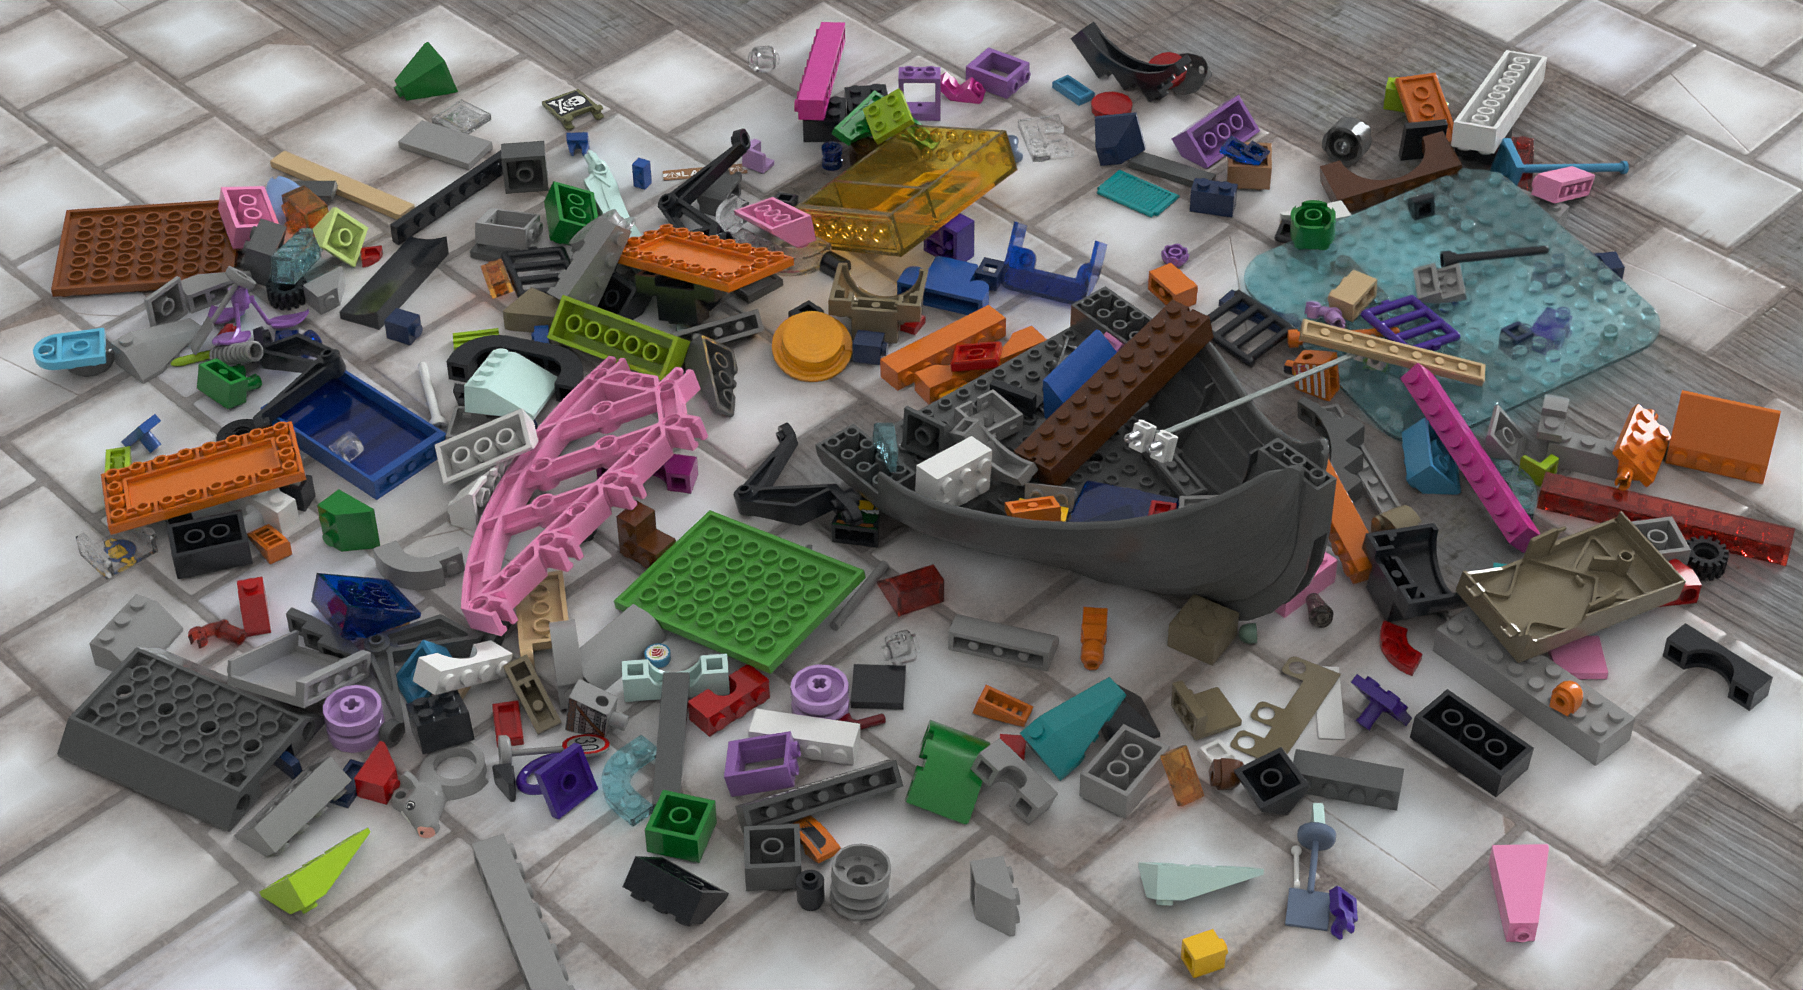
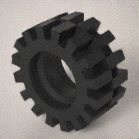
M282 272L280 276L274 275L273 279L270 278L268 283H266L269 304L273 308L277 309L279 307L283 311L285 308L291 310V307L297 309L299 304L303 306L306 301L303 285L307 283L306 278L297 272L293 275L292 272H287L285 275Z
M1694 536L1691 537V541L1689 539L1686 540L1691 549L1687 566L1690 565L1696 576L1701 577L1700 581H1705V578L1713 581L1714 577L1719 579L1725 573L1729 558L1728 549L1726 550V545H1720L1718 539L1715 542L1712 541L1713 537L1709 536L1708 539H1704V536H1699L1697 540Z

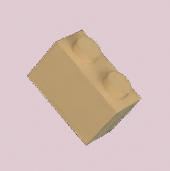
M1352 270L1347 277L1341 280L1337 288L1329 293V307L1339 308L1342 312V317L1353 322L1376 297L1377 279Z

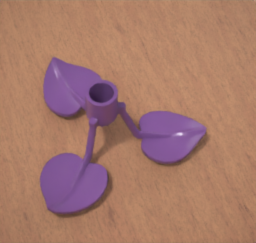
M238 286L231 297L233 307L224 308L215 324H220L236 318L235 332H226L215 336L212 344L215 346L246 342L251 338L250 331H241L240 316L245 314V310L249 308L250 303H252L265 323L271 325L273 329L289 328L301 323L309 314V308L303 312L268 319L256 303L254 295L249 296L247 289ZM211 305L208 317L212 318L218 308L217 306Z

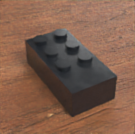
M1448 689L1414 717L1410 734L1412 740L1494 797L1501 794L1528 770L1534 747Z

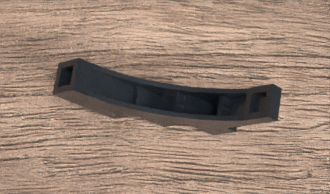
M1092 22L1070 38L1098 78L1105 74L1108 77L1113 74L1123 90L1130 86L1133 89L1138 86L1149 102L1155 98L1161 100L1168 95L1167 90L1173 86L1171 81L1175 79L1174 74L1177 77L1187 70L1185 66L1192 61L1188 55H1185L1175 63L1165 65L1151 64L1138 60L1113 44L1095 22Z

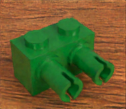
M215 358L198 366L197 389L227 409L246 403L247 392L262 386L260 376L252 374L246 377V369L241 364L230 367L218 358Z

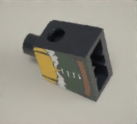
M860 495L858 498L860 506L858 508L863 516V523L853 528L850 524L846 525L841 515L837 513L831 523L832 542L878 548L880 510Z

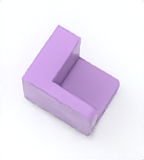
M754 138L751 140L750 149L742 156V166L764 174L774 166V160L767 158L765 153L761 152V141Z

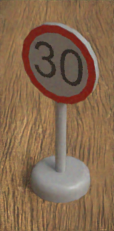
M582 734L565 739L562 742V746L512 750L510 738L507 735H499V764L512 763V756L561 753L573 743L582 746L586 757L598 756L609 750L610 742L607 738L599 735Z

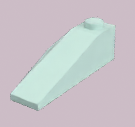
M1157 862L1138 863L1146 897L1156 899L1157 905H1173V900H1186L1264 875V869L1255 867H1212L1199 864L1186 866Z

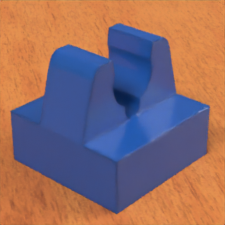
M588 132L566 133L570 155L574 156L575 149H582L583 156L587 154L588 149H590Z

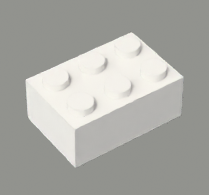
M971 436L916 466L915 492L954 506L965 504L985 493L990 488L992 449Z

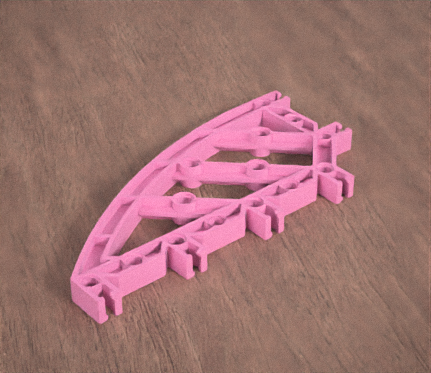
M608 356L536 429L538 443L535 448L514 458L496 486L476 528L464 570L461 609L470 628L502 636L507 631V627L502 624L501 620L508 621L513 625L518 621L513 609L548 576V568L569 572L573 568V562H570L568 557L576 558L578 561L584 557L579 545L612 514L611 507L633 510L637 506V501L633 500L632 496L639 497L640 499H644L647 496L643 484L674 455L673 448L694 451L699 445L698 441H695L694 438L705 440L708 437L701 417L687 415L686 403L701 389L693 370L688 369L683 375V369L675 367L666 377L659 381L658 376L631 372L625 358H620L616 363L615 357ZM658 412L659 422L657 424L619 437L607 435L598 439L592 446L558 457L571 441L597 432L602 434L612 433L623 423ZM601 467L608 469L593 483L555 496L543 494L535 498L531 504L526 505L536 489L548 491L558 486L560 481ZM538 526L546 528L501 570L512 535Z

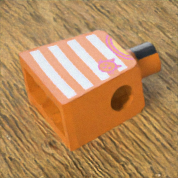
M1304 350L1294 361L1287 360L1285 362L1284 373L1294 376L1337 359V352ZM1338 364L1296 381L1295 388L1330 402L1340 389Z

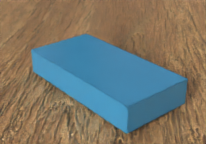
M1069 75L1052 82L1053 89L1078 106L1091 101L1095 97V92Z

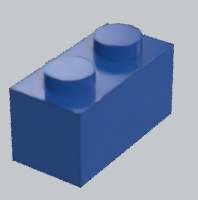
M638 158L632 164L633 185L645 190L652 183L651 164L649 160Z
M534 326V332H531L532 340L550 344V339L547 338L549 326Z

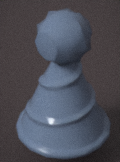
M1008 135L1000 141L999 148L1001 151L1012 155V160L1015 163L1021 162L1023 154L1018 151L1019 140L1015 135Z

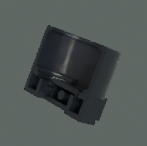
M645 270L635 275L636 291L646 293L647 296H656L660 321H668L669 324L684 323L690 327L701 325L703 321L710 317L709 311L735 295L741 289L739 288L728 293Z
M1434 523L1366 533L1362 549L1372 564L1366 588L1387 622L1405 620L1468 606L1457 592L1452 593L1444 582L1437 558V535L1439 529Z

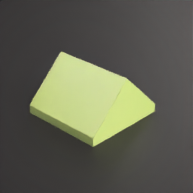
M333 207L312 230L320 248L351 267H355L368 227L337 207Z

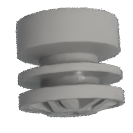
M852 844L840 849L834 855L831 868L830 901L832 907L839 914L849 919L866 920L880 915L887 907L891 863L889 857L881 849L868 844Z

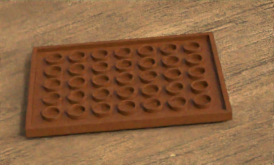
M219 200L66 210L51 287L52 296L68 297L74 295L156 291L176 276L184 280L198 274L226 272L228 266L236 268L238 249L232 248L218 210Z

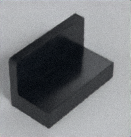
M993 379L990 383L989 391L995 390L1018 411L1030 418L1044 404L1043 397L997 379Z

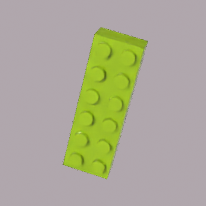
M562 295L547 336L551 340L602 359L613 356L617 360L616 363L620 358H625L631 370L658 376L659 380L666 377L675 367H682L690 345L688 340Z

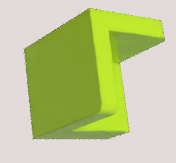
M1550 454L1539 463L1523 455L1520 459L1518 475L1542 488L1556 477L1559 458Z

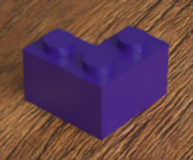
M959 212L944 222L940 221L924 232V251L935 257L942 256L967 262L974 257L975 221Z

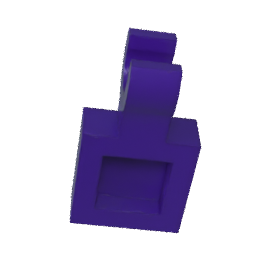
M1337 885L1329 890L1330 912L1336 917L1331 926V934L1341 940L1343 939L1342 932L1344 929L1351 934L1354 933V923L1358 921L1357 900Z

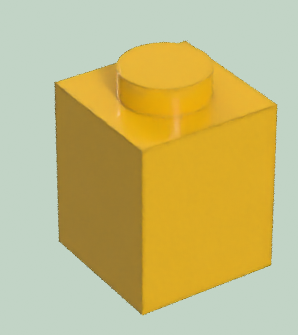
M1214 929L1182 939L1181 959L1193 978L1225 968L1228 948L1222 938L1219 939Z

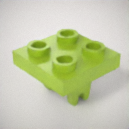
M899 88L863 109L877 144L884 142L890 137L897 140L900 139L899 134L907 135L906 128L915 124L904 94Z

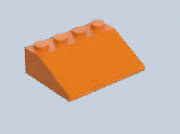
M1682 390L1665 463L1763 484L1781 411Z

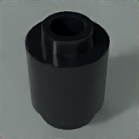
M816 870L802 871L796 877L797 902L804 910L815 911L821 907L825 900L824 877Z

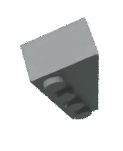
M599 216L584 238L582 248L574 252L571 257L573 261L567 270L563 269L558 276L560 280L555 287L551 286L547 293L560 300L562 295L598 307L632 231Z

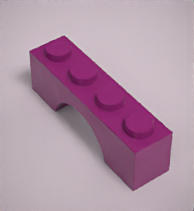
M674 454L652 476L663 480L668 491L691 494L698 477L697 457ZM603 467L596 469L597 479L608 469Z

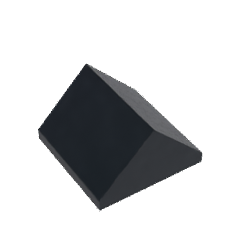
M1282 747L1234 770V774L1261 812L1288 815L1309 789L1308 782Z

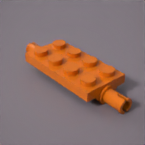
M1639 404L1631 408L1612 452L1619 460L1618 476L1614 483L1615 486H1618L1620 483L1618 489L1622 491L1630 488L1631 481H1640L1645 487L1654 482L1671 439L1668 430L1656 422L1658 414H1654L1655 411L1652 409H1643Z

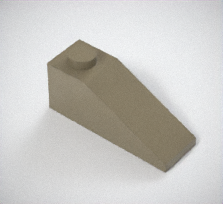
M526 654L504 665L505 675L536 733L539 735L562 724L528 655Z

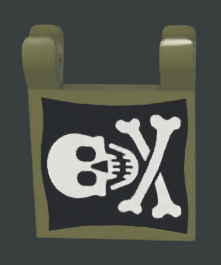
M579 89L542 101V106L560 120L567 131L575 128L571 121H573V117L591 111L596 120L604 118V115L601 113L603 106L595 104Z

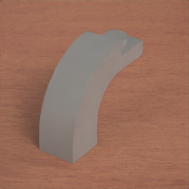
M1545 394L1536 438L1561 443L1570 398Z
M396 540L373 548L376 568L388 582L405 589L429 590L446 586L445 578L465 570L463 555L459 547L424 558L408 555L402 550Z
M575 619L549 623L560 710L568 709V700L578 679L583 680Z

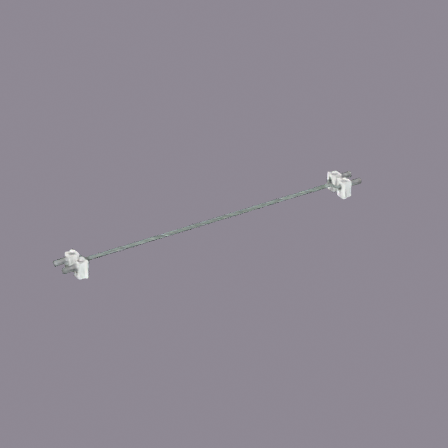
M1347 353L1337 359L1165 430H1156L1157 427L1144 420H1138L1137 423H1134L1133 431L1124 436V441L1129 443L1130 448L1140 453L1149 452L1151 458L1161 463L1172 462L1178 437L1172 433L1353 358L1363 362L1366 357ZM1370 358L1367 359L1366 363L1368 366L1383 371V368H1386L1387 365L1386 362Z

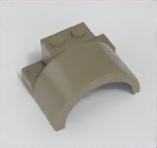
M838 263L828 299L829 315L851 319L852 340L855 339L857 330L885 333V342L888 344L897 343L900 325L906 322H920L928 269H919L917 281L906 292L895 296H879L865 291L855 283L849 273L848 263Z

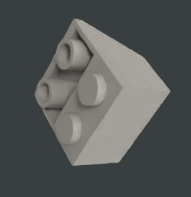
M1004 856L970 861V901L975 919L1008 936H1015L1016 924L1020 923L1019 911L1016 906L1020 905V895L1018 888H1013L1012 886L1014 877L1011 866H1006Z

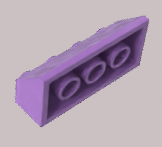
M1238 95L1209 112L1171 138L1183 158L1206 169L1228 154L1229 141L1245 142L1257 134L1260 129Z

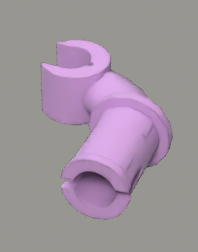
M1315 301L1306 302L1304 314H1307V318L1317 319L1323 317L1331 326L1345 328L1344 324L1346 322L1339 308L1321 306L1320 303Z

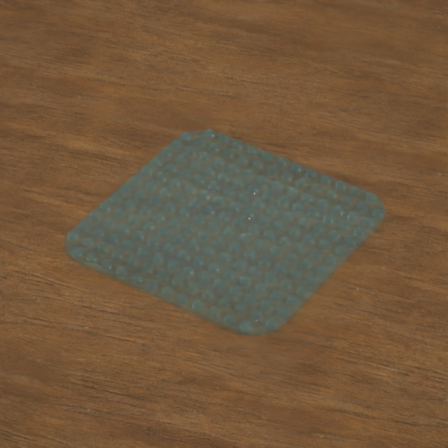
M1463 168L1457 171V175H1446L1337 221L1335 239L1327 250L1297 249L1294 247L1293 241L1257 255L1249 263L1244 274V284L1249 295L1300 331L1303 318L1328 324L1323 317L1317 319L1307 318V314H1304L1306 302L1315 301L1320 303L1321 306L1329 307V293L1331 290H1335L1341 283V280L1347 277L1352 270L1377 279V294L1373 301L1365 308L1368 309L1381 305V301L1388 299L1393 301L1409 295H1414L1417 298L1413 268L1435 263L1437 269L1442 268L1440 264L1441 251L1451 250L1456 252V254L1548 246L1549 252L1544 255L1460 263L1467 300L1439 304L1424 303L1461 335L1458 341L1443 345L1440 350L1434 352L1486 364L1485 381L1482 387L1434 375L1470 429L1491 420L1494 406L1499 405L1507 413L1647 349L1655 342L1660 332L1659 315L1644 298L1512 181L1499 172ZM1431 192L1435 196V215L1414 221L1408 210V199ZM1408 305L1375 317L1380 321H1384L1415 311L1416 309ZM1361 314L1353 322L1344 319L1346 322L1344 329H1374L1361 317ZM1423 317L1395 327L1399 328L1400 332L1431 321ZM1520 321L1522 324L1517 329L1511 331V333L1518 337L1533 331L1534 336L1518 345H1514L1512 343L1513 339L1505 332H1500L1502 328ZM1438 329L1405 340V342L1413 346L1446 334ZM1307 342L1299 345L1303 350L1337 352L1338 358L1347 354L1346 352ZM1352 358L1338 364L1340 389L1389 437L1403 442L1402 432L1421 419L1426 418L1400 379L1410 368L1387 363L1386 368L1380 371L1366 364L1368 358L1364 359L1363 362Z

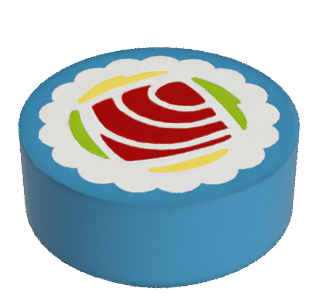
M652 644L645 649V659H648L656 668H662L671 661L670 649L664 644Z

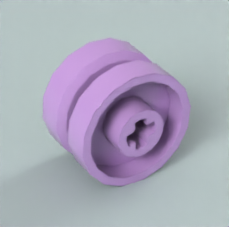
M817 664L805 667L792 678L790 687L792 714L839 720L849 713V683L846 675L839 669L830 665Z
M361 685L345 686L334 691L326 698L323 704V715L328 740L333 747L342 752L357 753L369 750L379 743L378 732L380 726L385 722L381 697L375 690Z

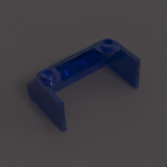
M1014 222L1001 274V284L1004 288L1069 305L1091 294L1100 278L1108 244L1095 240L1090 263L1080 266L1076 278L1035 269L1037 262L1036 254L1031 249L1023 248L1027 225Z

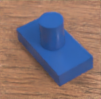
M156 414L152 415L124 438L121 443L127 447L132 446L139 440L152 453L162 444L150 430L160 423L161 420Z

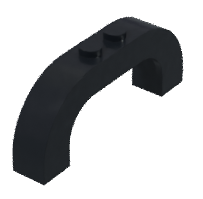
M489 335L470 340L454 350L446 361L449 379L467 383L493 350L502 348L507 349L508 352H516L558 377L554 383L556 401L561 402L584 379L582 363L577 355L570 350L558 345L507 335Z

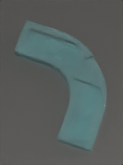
M1489 457L1533 521L1537 501V488L1533 479L1510 460Z
M643 735L638 736L616 751L607 761L602 773V789L607 804L632 827L653 812V805L630 785L632 776L640 768L656 758L657 747Z

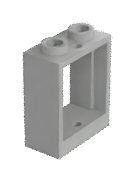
M489 208L475 222V243L526 250L543 232L540 214Z

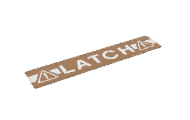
M733 164L729 168L730 175L735 174L736 171L742 174L748 173L747 167L742 166V164ZM704 167L663 171L664 181L687 179Z

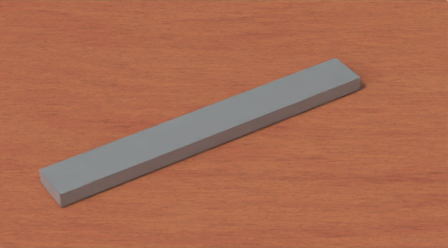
M1338 403L1322 406V408L1335 414L1339 419L1345 415ZM1363 444L1360 445L1358 448L1363 452V470L1357 476L1362 480V492L1375 514L1379 515L1392 508L1401 506Z

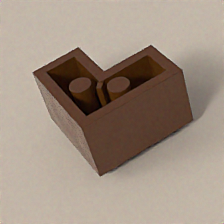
M638 501L637 506L633 510L625 509L616 516L620 553L645 568H649L676 542L675 538L656 528L655 510Z

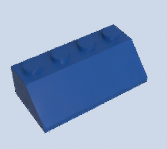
M1096 329L1043 380L1045 419H1048L1117 353L1100 330Z

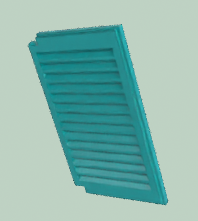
M1118 170L1097 187L1098 195L1151 218L1154 215L1158 216L1180 198L1179 195L1122 170Z

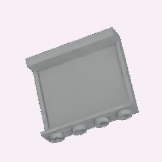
M294 630L229 659L227 685L306 708L328 697L342 687L351 686L370 677L371 652L361 650L341 659L298 646L299 631Z

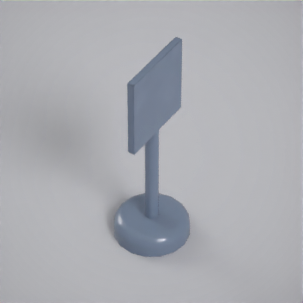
M1309 822L1301 825L1297 831L1298 842L1303 847L1311 850L1307 890L1289 888L1285 925L1328 931L1330 914L1329 893L1314 891L1318 851L1328 850L1334 846L1336 831L1327 824Z

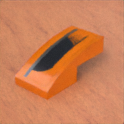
M811 815L792 823L800 825V844L803 845L805 855L818 864L833 857L841 849L827 829Z

